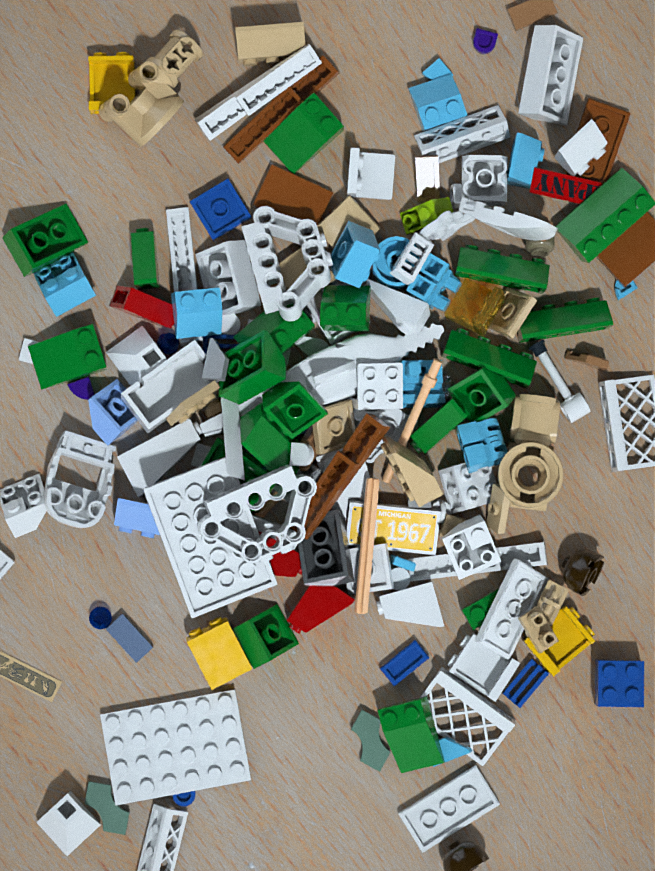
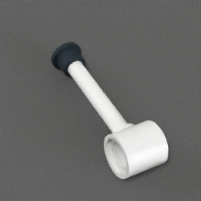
M543 339L531 346L529 351L532 350L534 355L539 357L565 400L560 403V408L567 420L573 423L590 413V408L580 393L571 394L546 353L548 350L544 345L545 341Z

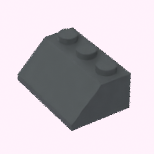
M339 509L329 511L309 539H303V541L298 543L304 585L335 586L355 582L345 517Z

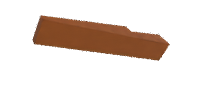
M324 55L319 58L322 62L319 66L281 92L223 146L238 164L262 144L311 94L320 92L340 74Z
M366 413L343 450L336 453L318 480L316 493L311 497L304 525L306 531L305 540L309 539L390 429V426L375 415ZM291 526L290 528L297 533V527Z

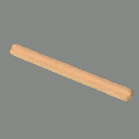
M377 478L366 479L354 609L355 613L366 614L368 612L379 492V479Z

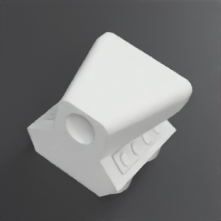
M502 155L462 156L461 201L463 197L472 201L483 202L487 206H504L505 202H507L508 157Z

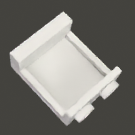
M476 634L466 635L460 644L462 650L458 655L454 653L447 665L450 666L448 671L496 702L520 663L513 658L507 660L474 641L477 636Z

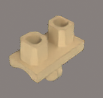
M548 580L536 606H539L547 622L552 627L569 589Z
M539 606L533 607L530 611L518 617L526 636L530 638L538 653H542L559 641Z

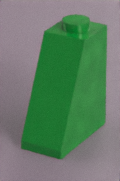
M149 228L136 229V233H131L134 285L137 290L160 288L154 231H149Z
M451 399L410 436L412 440L410 445L418 454L422 452L426 455L454 431L457 425H461L467 419V415Z

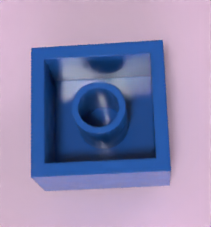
M595 659V705L598 707H644V661Z

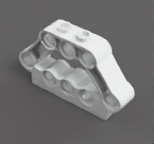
M261 206L254 212L253 219L255 223L241 226L247 245V252L251 259L252 270L257 281L258 292L266 314L279 311L284 320L289 322L295 321L300 318L303 308L315 294L331 281L329 266H333L330 253H325L323 248L327 247L324 233L319 234L318 227L313 220H300L275 212L269 206ZM271 236L302 246V254L307 268L287 291L283 276L280 273V265L275 254ZM268 264H273L271 267H265ZM322 271L321 274H315V272ZM275 283L278 284V285L275 286V287H270L272 284H275ZM289 304H293V305H294V306L291 307V308H286V306L289 305Z
M288 464L203 501L208 514L199 520L198 532L205 539L216 540L237 552L248 563L267 562L273 559L272 555L280 551L282 554L292 551L294 545L300 543L305 538L306 531L304 525L311 497L316 493V482L304 474L295 476L292 466ZM307 481L308 489L301 493L298 486L300 482ZM279 484V492L276 495H271L269 492L271 485ZM292 490L285 521L281 528L276 531L271 529L265 530L261 533L260 538L253 540L247 539L221 524V521L227 518L233 520L240 518L245 510L261 509L265 502L270 499L274 501L281 500L285 497L286 492ZM257 493L259 496L258 502L253 505L249 504L248 497L250 494ZM231 502H236L238 506L237 511L233 514H228L227 506ZM214 522L216 524L215 531L210 534L206 533V524ZM291 526L297 527V534L294 537H288L287 530ZM271 535H275L277 539L275 545L267 546L266 539ZM248 545H254V554L246 556L245 548Z

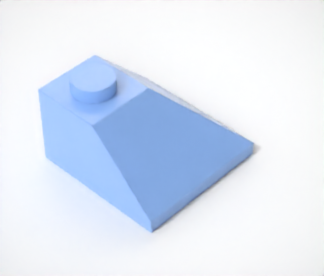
M118 379L88 400L93 430L107 446L122 436L138 421L120 398L121 393L126 388Z

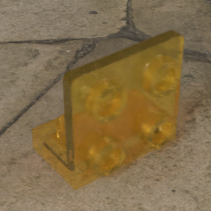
M465 278L448 307L445 317L484 337L506 299L504 291L496 286L492 291L469 278Z

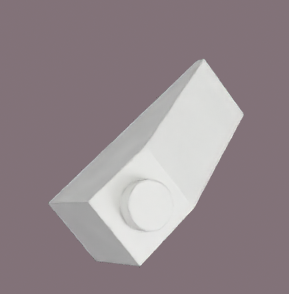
M368 279L366 286H371V298L394 325L405 334L418 336L430 316L429 304Z

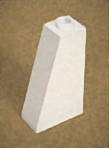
M188 419L183 424H178L117 456L139 498L145 495L143 488L156 484L201 441L199 435L203 432L197 421L192 423L191 419Z

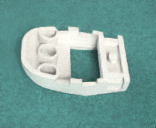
M463 197L459 208L460 212L480 220V222L508 235L521 239L547 240L552 238L558 229L540 219L514 212L513 216L504 213V208L494 206L493 209L483 202H476Z
M66 430L62 433L48 464L44 505L51 517L60 523L76 528L91 527L99 522L105 511L107 498L111 496L112 492L111 479L114 474L115 464L111 463L112 452L116 451V446H107L106 443ZM61 455L102 468L96 492L55 479Z

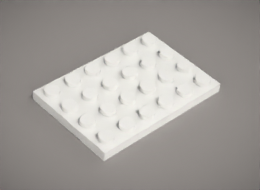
M226 457L143 488L191 618L278 585L269 561L260 563V561L248 563L237 552L216 540L205 539L198 532L199 520L208 514L203 501L241 485L238 478L227 476ZM231 502L227 506L228 514H233L237 511L238 506L236 502ZM250 509L245 510L238 519L227 518L221 521L222 525L247 539L255 540L260 538ZM209 522L205 526V532L208 534L213 533L216 529L214 522ZM252 544L248 545L245 548V555L251 556L254 554L255 546Z
M235 690L100 715L115 805L251 780Z

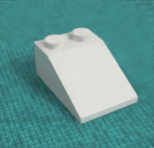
M343 448L316 457L318 468L324 473L336 453L342 451ZM366 463L362 465L332 506L333 510L339 509L344 515L345 520L348 519L350 500L364 502L366 479L370 478Z

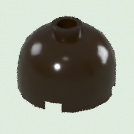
M578 550L572 556H566L562 563V568H564L563 579L567 587L578 595L585 596L590 591L587 586L591 582L595 584L602 571L604 561L601 559L604 556L592 550Z
M457 840L447 847L449 852L444 856L443 869L444 871H473L479 867V864L485 863L489 857L477 843L472 841L460 843Z

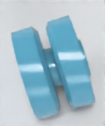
M395 236L379 243L380 256L377 262H373L372 271L380 284L395 290L409 286L390 274L393 268V261L399 258L410 241L409 239ZM410 251L411 255H413L417 259L420 258L419 256ZM405 260V262L408 263L409 265H411L412 267L415 266L414 264H412V263L409 262L408 260Z

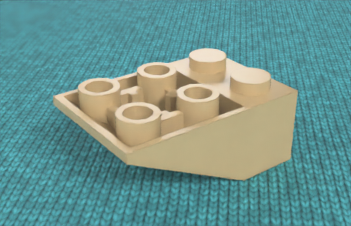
M386 435L382 438L384 443L380 444L386 457H388L389 464L395 475H397L398 482L410 502L415 501L418 507H421L443 495L434 475L422 457Z

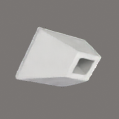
M143 326L106 352L130 386L137 381L141 383V378L167 360Z
M40 474L0 489V503L4 517L15 538L36 530L47 511L44 505L45 489Z
M481 515L459 523L442 537L459 580L501 562L487 525Z
M71 791L36 822L66 856L101 825Z

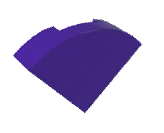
M89 377L67 384L70 391L81 399L89 400L95 395Z

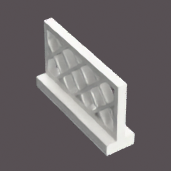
M654 375L607 380L598 383L611 472L655 466V461L653 462L646 456L652 447L655 448V437L651 440L643 434L649 424L655 428V423L652 421L653 418L655 421ZM648 380L650 390L645 396L636 388L641 381ZM617 384H624L630 389L624 399L617 394ZM633 392L643 399L637 408L627 402ZM645 402L653 408V413L649 418L640 412ZM624 405L634 412L628 421L620 415V410ZM636 415H639L646 421L640 431L630 424ZM627 427L637 434L631 444L624 439L623 435ZM640 437L649 443L644 453L634 447ZM630 450H633L640 456L637 463L633 465H628L627 455Z
M443 667L440 668L434 679L420 696L424 697L428 694L430 696L428 702L431 703L432 716L437 733L443 738L449 737L463 746L470 745L472 752L466 755L481 766H484L508 732L515 726L516 720ZM436 683L445 688L446 697L433 698L432 689ZM460 699L464 704V710L451 712L450 700ZM447 700L448 713L435 714L434 702ZM478 712L482 715L483 724L470 725L468 713ZM465 714L467 726L454 728L452 716ZM449 716L451 728H439L436 718ZM497 726L503 732L498 738L488 739L487 727ZM484 727L485 740L472 741L471 729ZM468 730L469 742L460 743L457 741L455 731ZM494 742L490 748L489 743ZM486 743L487 753L483 758H480L474 753L473 745Z

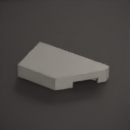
M213 338L209 340L202 379L205 381H225L229 358L218 345L219 343Z

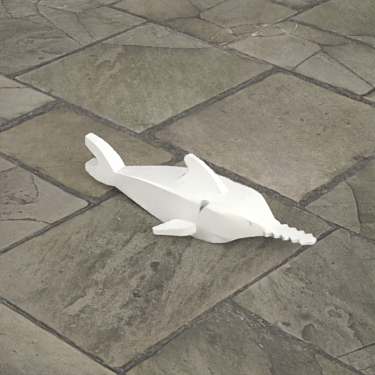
M432 323L430 328L424 326L418 336L405 334L404 337L397 335L396 338L367 333L356 335L332 346H329L322 339L305 336L296 345L308 357L286 371V379L281 382L299 381L322 406L345 399L352 400V397L357 395V364L399 363L403 356L408 357L410 351L416 353L417 347L424 348L425 343L432 344L433 339L440 340L441 334L444 333V328L442 325ZM269 389L238 405L239 419L260 403L263 404L262 394ZM222 413L200 424L205 437L224 433Z

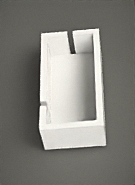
M195 340L141 378V384L143 385L141 388L140 383L137 381L121 393L120 398L147 433L166 421V418L181 402L212 382L202 379L203 362L206 359V354Z

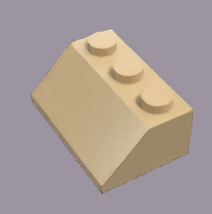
M304 22L235 27L239 64L243 63L244 66H255L257 62L265 61L269 65L280 63L279 60L286 59L305 46Z

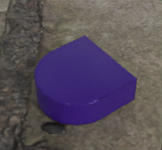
M476 28L473 39L474 49L480 54H489L496 45L498 34Z

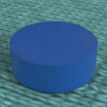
M191 791L172 795L173 800L179 806H188L194 801L196 792Z

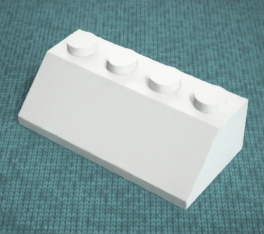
M535 25L518 114L533 120L567 125L583 37L557 25Z

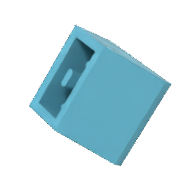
M73 252L34 273L36 281L56 317L96 296Z

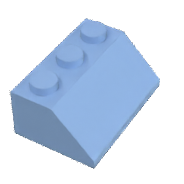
M118 498L114 525L119 526L118 531L132 534L134 529L142 531L141 536L154 538L155 534L160 535L148 504Z

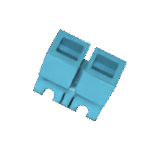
M430 253L420 270L422 275L418 274L406 291L412 297L428 303L430 309L433 310L435 307L445 312L451 301L442 294L446 288L456 294L462 283L449 270L450 265Z
M402 360L400 362L403 364V408H413L423 385L421 383L425 374H428L433 360ZM442 365L436 376L438 380L434 388H431L423 408H440L446 403L442 387Z
M496 418L457 425L456 434L463 451L468 473L476 472L483 467L500 464L508 451Z

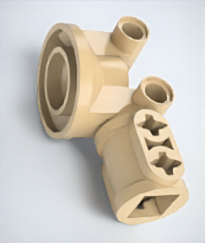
M174 30L170 34V40L155 57H149L146 62L129 74L128 82L130 86L141 91L131 102H129L126 96L117 94L104 102L99 108V115L104 121H114L140 147L146 144L184 103V100L173 89L178 84V78L193 62H198L203 56L199 45L180 30Z
M518 394L514 398L509 438H513L514 441H508V452L502 458L498 469L499 485L505 496L510 500L509 507L546 512L547 503L557 495L561 488L563 468L559 458L554 453V447L549 446L551 443L555 444L557 437L560 401H557L556 398L529 394ZM524 466H531L538 473L537 481L531 486L523 485L518 479V472Z

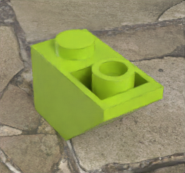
M450 198L432 199L401 212L400 216L406 235L421 231L446 211L454 212Z

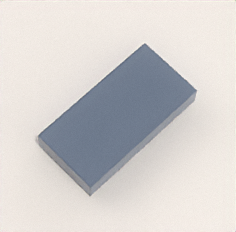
M124 614L106 628L109 634L136 663L153 648Z

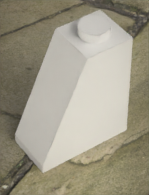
M432 582L379 596L380 601L376 602L379 615L384 614L385 619L436 627L444 626Z

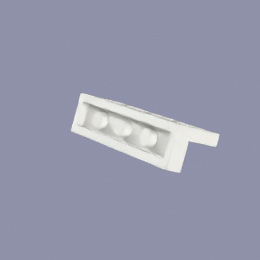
M499 105L414 135L421 156L438 155L439 164L510 138L507 120ZM495 114H497L498 118L492 120L487 119V117L493 116ZM471 123L476 124L475 126L470 128L465 127L466 125ZM455 131L454 134L444 135L446 132ZM429 138L434 139L432 142L426 143L424 145L422 143V141L427 140Z
M153 804L137 871H160L161 863L165 860L168 864L164 871H174L188 812ZM173 815H179L177 825L172 828L171 821ZM172 838V847L167 850L165 847L166 842Z

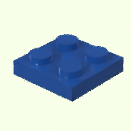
M229 179L224 180L190 201L191 206L213 241L252 218Z

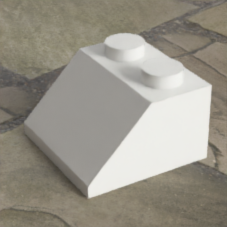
M591 119L558 150L554 158L571 176H575L577 173L581 176L590 167L588 163L593 158L598 160L606 152L604 148L608 142Z

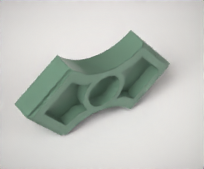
M361 710L351 728L358 735L362 743L363 749L360 761L380 772L391 751L380 740V719Z
M89 781L84 804L93 807L100 814L103 822V831L126 835L130 811L115 805V800L112 796V785Z

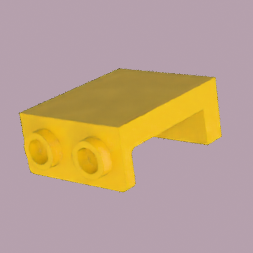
M99 52L94 53L93 56H88L90 114H99L100 106L114 95L122 94L128 98L129 102L136 97L135 89L128 82L129 74L135 70L133 55H129L128 52H118L116 56H107V53Z
M563 606L559 610L551 627L559 641L542 653L537 652L529 637L522 640L553 677L560 672L562 667L595 642L592 638L595 635L587 624L582 626L578 621L580 615L573 607L568 609L567 606Z
M221 617L215 618L209 622L210 626L204 629L198 627L188 633L189 636L186 637V642L211 690L252 670V665L246 657L227 617L223 619Z

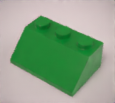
M289 304V305L286 306V308H291V307H293L294 305H293V304ZM303 310L299 319L290 322L284 320L279 311L268 314L263 311L233 338L238 344H241L259 332L266 330L281 353L285 354L315 328V324Z
M263 330L225 352L229 358L225 381H219V396L240 405L286 379L285 357L268 331Z
M262 403L240 417L241 444L270 472L287 464L290 465L291 442L300 443L302 438L294 437L291 439L263 410ZM292 466L294 474L299 470V466Z

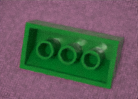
M620 168L555 227L558 228L557 232L582 262L590 263L655 205V201L637 180L623 168Z
M465 245V248L460 247L454 274L456 277L543 294L547 289L550 265L545 264V260L532 258V261L523 260V256L518 254H510L509 257L500 255L501 252L498 250L488 249L487 252L479 251V247L473 245Z
M600 297L587 299L585 304L578 305V301L564 303L565 307L556 308L555 304L542 306V310L534 312L532 308L517 332L519 343L609 329L613 326V320L607 301H600Z
M457 328L456 331L451 330L441 357L475 370H480L484 367L504 377L507 382L523 388H527L530 385L537 361L532 360L534 356L525 352H520V355L511 352V347L504 344H499V346L490 344V339L478 336L476 339L469 336L470 332L461 328Z

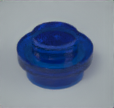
M164 333L158 337L157 345L163 353L172 355L178 349L179 340L172 333Z
M105 607L94 608L89 615L90 624L96 629L107 628L112 622L111 612Z

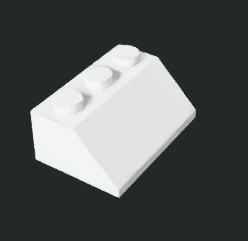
M245 240L226 241L195 254L204 289L220 287L222 317L246 312L261 306Z

